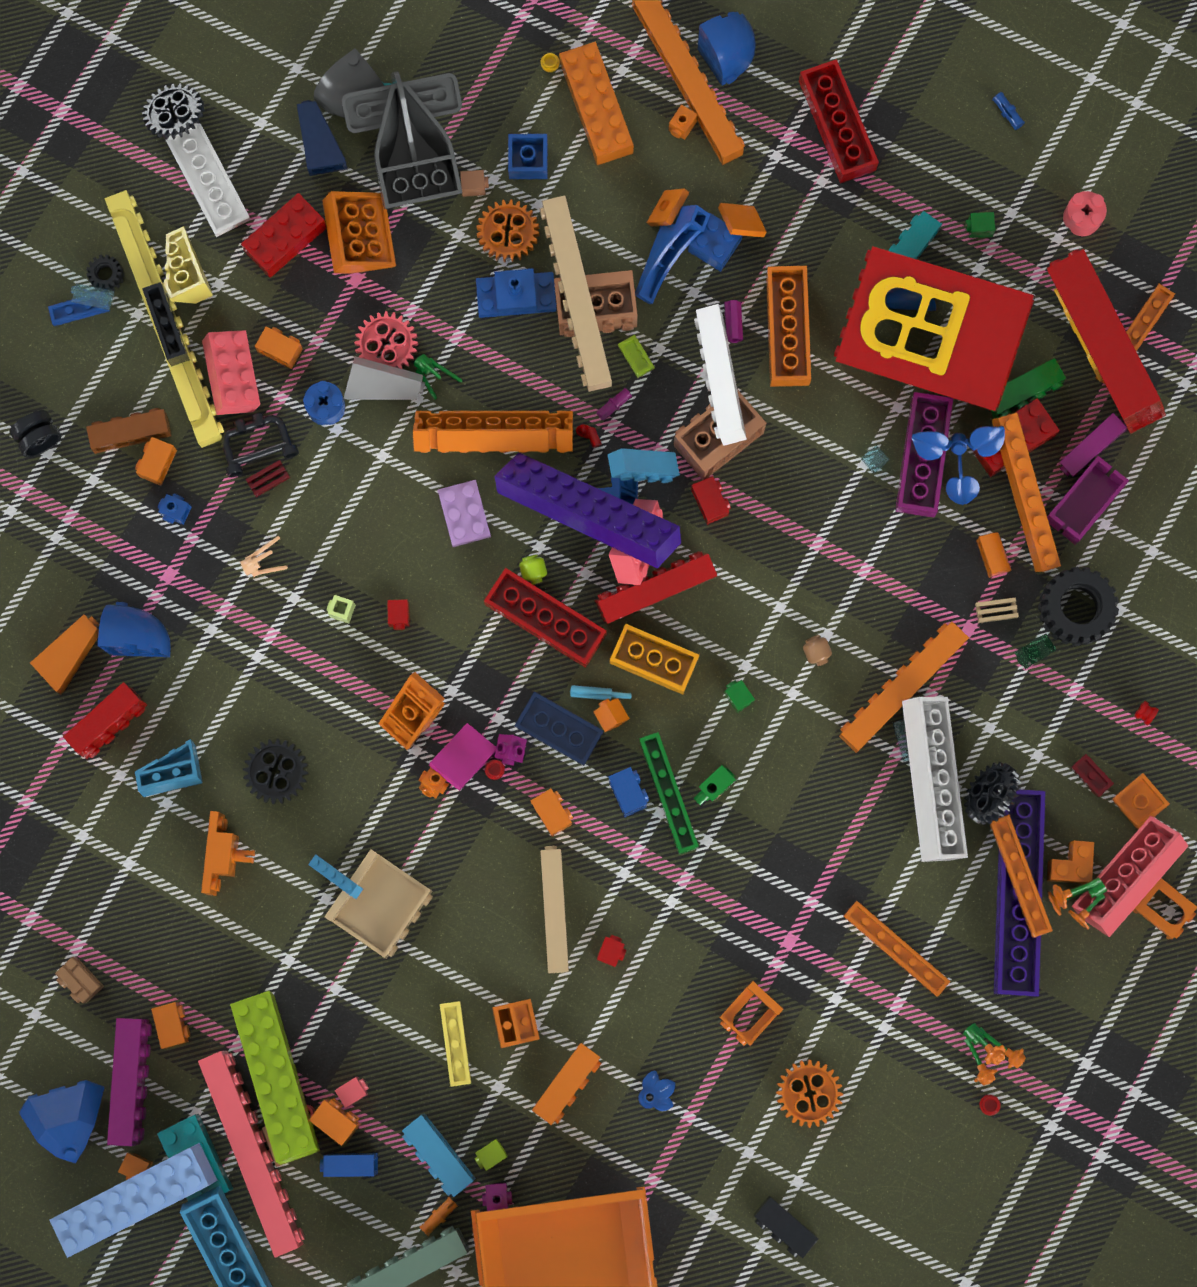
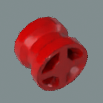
M1145 700L1136 711L1134 717L1143 720L1144 724L1148 726L1157 715L1159 709L1151 707L1149 702Z

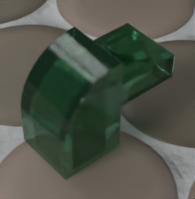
M1044 634L1015 651L1018 663L1026 670L1057 649L1047 634Z

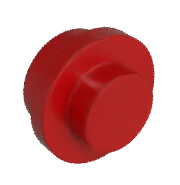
M490 760L485 766V773L488 778L497 780L504 775L505 767L499 760Z
M985 1095L981 1098L979 1106L984 1114L992 1116L999 1112L1000 1101L994 1095Z

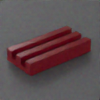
M279 460L250 476L246 481L255 497H258L290 477ZM278 467H280V469L276 470L275 472L269 474L268 476L262 478L261 480L255 482L254 484L252 483V482L256 481L257 479L263 477L264 475H266V474L270 473L271 471H273V470L277 469ZM279 474H284L280 478L274 480L273 482L267 484L259 490L255 489L256 487L264 484L265 482L271 480Z

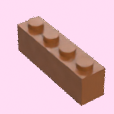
M160 408L151 409L148 413L143 414L140 412L132 413L130 417L126 418L114 417L111 421L104 423L102 421L93 422L91 426L86 427L90 448L95 454L150 441L151 437L162 439L172 436L167 413L164 409Z

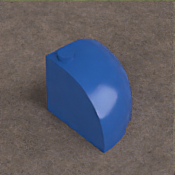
M729 12L727 14L728 17L722 18L719 15L699 26L697 50L721 86L726 83H733L750 66L755 55V35L751 24L743 13L740 15L738 12Z
M116 602V605L105 606L99 625L98 647L111 656L170 657V638L166 628L159 619L144 610L128 607V603Z

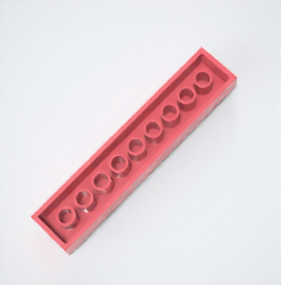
M220 1051L199 1060L198 1063L274 1257L276 1258L299 1248L304 1244L302 1241L305 1239L301 1228H297L295 1220H297L296 1213L293 1208H289L287 1203L289 1200L288 1193L280 1185L279 1181H282L278 1169L274 1170L270 1149L267 1150L264 1144L266 1142L265 1135L262 1130L259 1131L256 1124L259 1122L255 1111H251L249 1106L251 1103L250 1096L247 1091H243L241 1086L244 1084L240 1072L236 1073L234 1068L236 1061L233 1054H229L228 1051Z

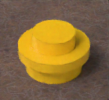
M547 53L541 58V67L544 71L554 72L559 68L560 61L557 55Z

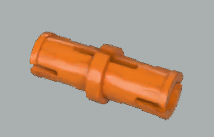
M448 1197L437 1210L434 1209L432 1211L433 1214L420 1226V1229L429 1236L440 1223L443 1224L446 1221L445 1218L458 1205Z

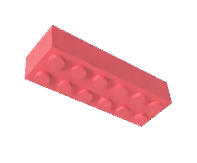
M1150 816L1098 875L1107 889V892L1104 893L1106 898L1101 900L1089 912L1090 915L1085 921L1110 937L1187 849L1188 844L1182 835ZM1086 891L1077 899L1072 907L1079 914L1083 909L1086 910L1097 897L1091 898Z

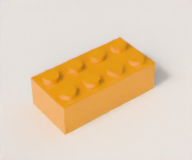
M625 624L610 658V664L683 695L699 659V654Z

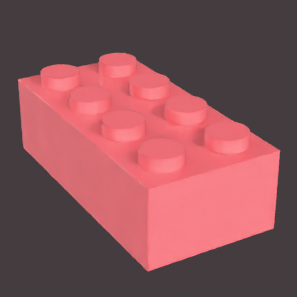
M246 330L209 332L202 340L216 415L254 412L260 406V400Z
M635 499L634 506L663 518V512L659 507L658 500ZM612 547L609 558L618 583L641 585L650 565Z

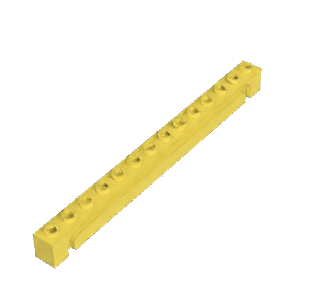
M127 190L104 199L162 347L142 288L159 282L164 286L161 278L164 273L160 264L156 265L154 259L157 258L154 248L149 247L148 241L151 240L147 230L142 229L141 224H144L140 212L136 213L134 207H137L133 195L129 196ZM169 300L190 360L172 367L168 361L167 363L193 427L197 442L203 448L221 441V433H224L221 422H217L215 419L214 404L210 405L208 398L211 395L207 386L203 387L201 380H204L200 368L196 369L194 363L197 362L194 352L189 351L188 345H190L187 334L182 333L181 328L184 327L180 316L176 317L174 311L177 310L174 301Z

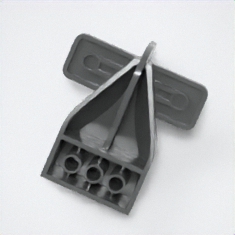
M396 71L391 73V85L347 93L342 97L346 126L350 132L359 133L379 129L374 150V161L384 209L463 193L452 143L445 130L434 118L459 112L462 108L458 81L454 74L447 73L402 82L399 72Z

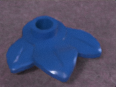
M656 1071L648 1073L642 1081L643 1090H641L638 1096L639 1103L647 1109L654 1107L659 1111L669 1110L674 1106L669 1097L674 1092L675 1082L669 1079L659 1080ZM647 1094L652 1096V1101L646 1099Z

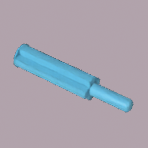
M572 685L570 689V696L576 698L599 700L609 698L611 700V698L631 699L632 696L631 693L612 692L610 688Z

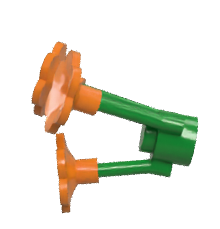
M1098 877L1072 890L1062 891L1061 887L1055 884L1053 885V894L1048 892V897L1059 916L1062 915L1060 907L1063 909L1067 908V900L1086 891L1091 898L1097 897L1086 910L1083 909L1079 914L1071 910L1068 911L1082 927L1088 930L1090 927L1085 919L1090 915L1089 912L1101 900L1106 898L1104 893L1107 892V889Z

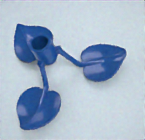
M1004 426L977 428L971 433L970 442L962 433H955L948 440L945 434L936 431L913 434L912 441L919 456L926 460L940 458L943 451H947L950 447L951 451L958 455L959 478L953 477L947 481L946 492L953 502L964 505L968 504L978 495L980 486L974 477H963L961 454L966 452L967 446L972 450H977L979 455L983 457L996 454L1004 443L1005 429Z

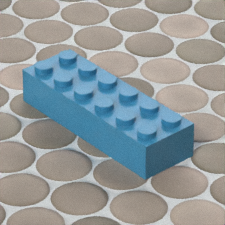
M221 1186L182 1204L180 1214L218 1287H272Z

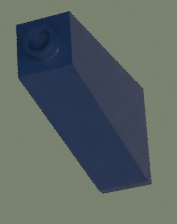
M307 100L297 104L309 175L314 176L348 170L346 160L316 101Z

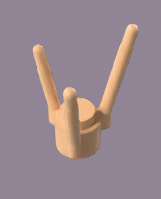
M279 536L240 561L247 576L252 574L255 577L260 574L288 568L285 565L258 570L261 567L259 561L273 552L270 550L260 556L258 555L280 539Z

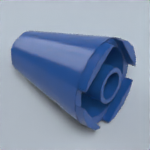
M898 287L889 290L885 296V304L888 305V309L919 310L922 301L920 293ZM935 298L930 300L927 311H936Z

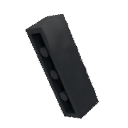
M159 282L142 288L167 361L171 367L189 361L190 359L164 286Z

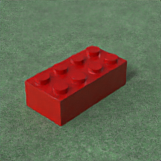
M297 193L245 239L241 246L244 252L271 278L327 227L325 220Z
M1038 398L1015 412L1018 414L1029 453L1054 438L1060 431ZM972 450L990 478L1005 469L1000 450L989 457L980 456L977 450Z
M123 682L70 729L63 738L78 755L86 759L89 757L93 758L100 752L99 748L101 746L109 744L113 741L114 735L119 730L123 731L130 725L129 721L143 714L147 704L132 687Z

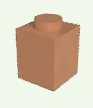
M484 170L460 171L463 197L486 195L485 188H489L488 176H484Z

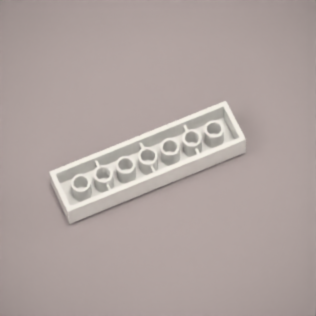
M917 697L904 700L902 705L922 862L968 858L948 697Z

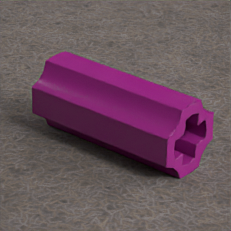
M730 300L724 303L725 329L728 342L737 343L743 341L741 302Z

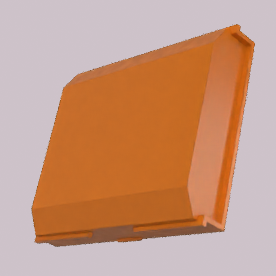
M645 1186L636 1187L637 1190L484 1212L472 1210L471 1218L479 1285L482 1287H658L657 1279L654 1277V1254Z

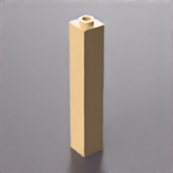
M545 846V850H541L548 973L569 972L562 853L561 849H557V846Z

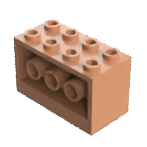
M632 270L585 275L599 331L611 333L615 329L630 331L637 327L638 315ZM555 278L554 285L559 332L564 337L575 336L574 331L569 330L567 319L570 318L569 311L565 312L562 300H566L564 293L560 294L558 282L561 279Z
M738 389L747 440L723 446L721 439H717L714 427H717V422L714 423L711 411H714V407H711L710 404L706 407L707 411L702 415L698 413L690 420L691 423L687 427L682 426L675 432L674 447L702 480L710 477L764 434L766 422Z

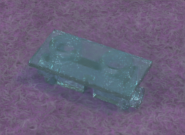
M76 283V287L72 286L71 294H73L72 302L110 310L114 291Z

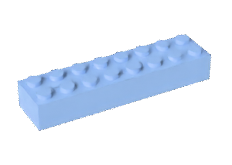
M200 1143L61 1213L50 1219V1222L68 1258L218 1180Z

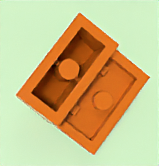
M531 999L492 1007L501 1048L540 1039Z

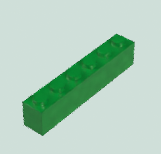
M659 732L639 738L641 749L678 854L681 855L698 849L699 846Z

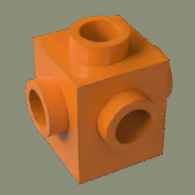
M431 767L428 772L424 770L418 780L421 782L419 789L427 797L437 798L439 793L444 794L449 785L446 783L447 780Z

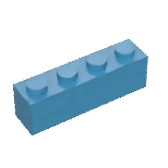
M621 448L607 454L612 478H620L621 481L634 479L636 482L643 480L656 482L659 480L661 483H668L673 481L672 478L680 475L675 452Z

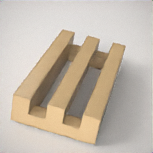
M1016 597L975 604L978 623L1019 617ZM1011 603V606L992 608L985 610L980 609V607ZM1011 610L1013 613L1007 615L982 618V614L997 613Z

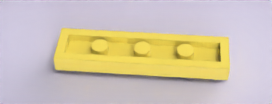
M461 1002L440 1004L450 1086L471 1084Z

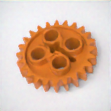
M502 200V205L500 206L495 202L494 209L488 206L489 213L482 212L484 218L478 219L481 225H477V230L480 231L477 233V238H482L479 240V245H484V252L489 250V257L495 254L497 261L500 257H503V261L506 262L507 258L510 257L511 261L514 262L515 256L521 260L522 253L528 256L527 249L534 250L532 244L538 243L535 237H539V232L536 231L539 229V224H536L537 217H532L533 211L527 212V205L521 208L520 201L513 205L512 200H510L509 204ZM511 215L508 246L505 247L508 216ZM497 218H503L504 222L498 224L495 222V220ZM516 220H522L524 222L520 226L514 224ZM496 236L502 238L500 242H494L492 239ZM515 238H519L521 242L519 244H513L512 240Z
M801 1060L800 1067L793 1063L792 1071L787 1068L785 1069L788 1074L787 1077L780 1076L784 1082L777 1083L782 1088L781 1091L776 1092V1094L782 1096L777 1102L784 1104L780 1110L787 1109L788 1112L785 1117L787 1118L792 1115V1123L799 1119V1126H803L804 1122H807V1126L811 1128L812 1122H814L819 1127V1120L826 1124L827 1116L832 1119L834 1118L831 1113L832 1111L839 1112L835 1105L842 1104L837 1099L838 1096L843 1095V1093L837 1090L842 1085L835 1083L839 1076L832 1077L831 1075L834 1070L832 1069L827 1072V1064L820 1068V1061H816L814 1066L811 1060H808L807 1065ZM804 1075L808 1078L810 1090L815 1091V1094L812 1095L816 1109L815 1112L811 1109L809 1097L804 1096V1093L807 1092L803 1078ZM815 1075H819L822 1078V1084L818 1087L813 1086L811 1082L812 1077ZM795 1080H800L802 1083V1089L798 1092L793 1091L791 1086ZM821 1095L827 1098V1104L824 1107H819L817 1104V1098ZM801 1100L806 1101L808 1105L804 1112H799L797 1109V1103Z

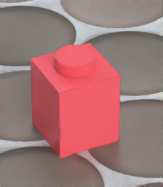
M355 1077L336 1089L335 1092L344 1107L348 1108L367 1096L368 1092L366 1090L369 1087L363 1078Z

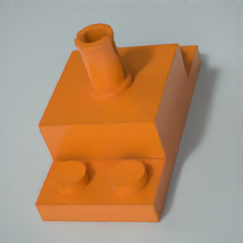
M414 672L409 676L378 724L406 750H409L418 737L435 720L445 705L443 702L445 698Z
M210 811L201 891L203 894L216 896L217 891H220L221 888L219 876L235 877L236 862L253 864L255 859L246 857L255 856V850H238L239 836L233 833H223V831L227 830L228 820L225 819L224 814L216 811Z

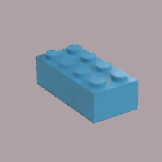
M425 1113L402 1130L404 1141L409 1146L413 1145L416 1148V1156L422 1163L424 1161L427 1162L430 1166L428 1171L434 1179L439 1178L443 1183L441 1187L448 1196L452 1194L455 1197L476 1179Z

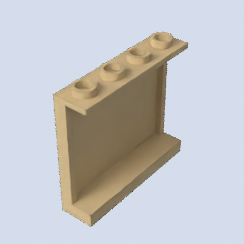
M370 850L351 877L353 882L363 888L362 892L355 899L342 890L325 915V918L387 959L388 956L392 957L398 949L396 944L400 939H405L410 931L407 928L411 922L415 923L421 915L419 910L423 905L427 906L433 896L430 895L432 890L373 850Z

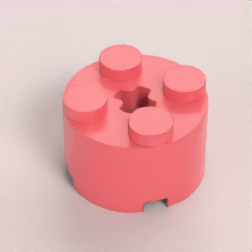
M1090 191L1076 193L1069 201L1063 214L1066 227L1078 236L1093 234L1106 217L1107 208L1104 198Z

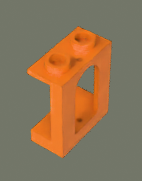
M1160 878L1134 908L1133 912L1142 915L1166 934V938L1169 940L1174 937L1177 939L1184 931L1182 927L1186 921L1189 923L1195 917L1196 913L1194 911L1197 906ZM1158 889L1183 909L1184 915L1176 925L1167 922L1147 906V903Z
M752 981L719 1017L722 1020L720 1024L728 1032L732 1029L737 1034L735 1038L743 1046L746 1044L751 1046L772 1020L781 1013L783 1008ZM755 995L769 1009L749 1031L740 1032L734 1027L733 1019L749 999Z

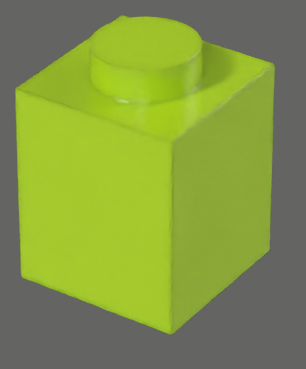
M495 1139L475 1153L477 1157L474 1159L480 1169L484 1167L487 1171L507 1158L508 1155L499 1140Z

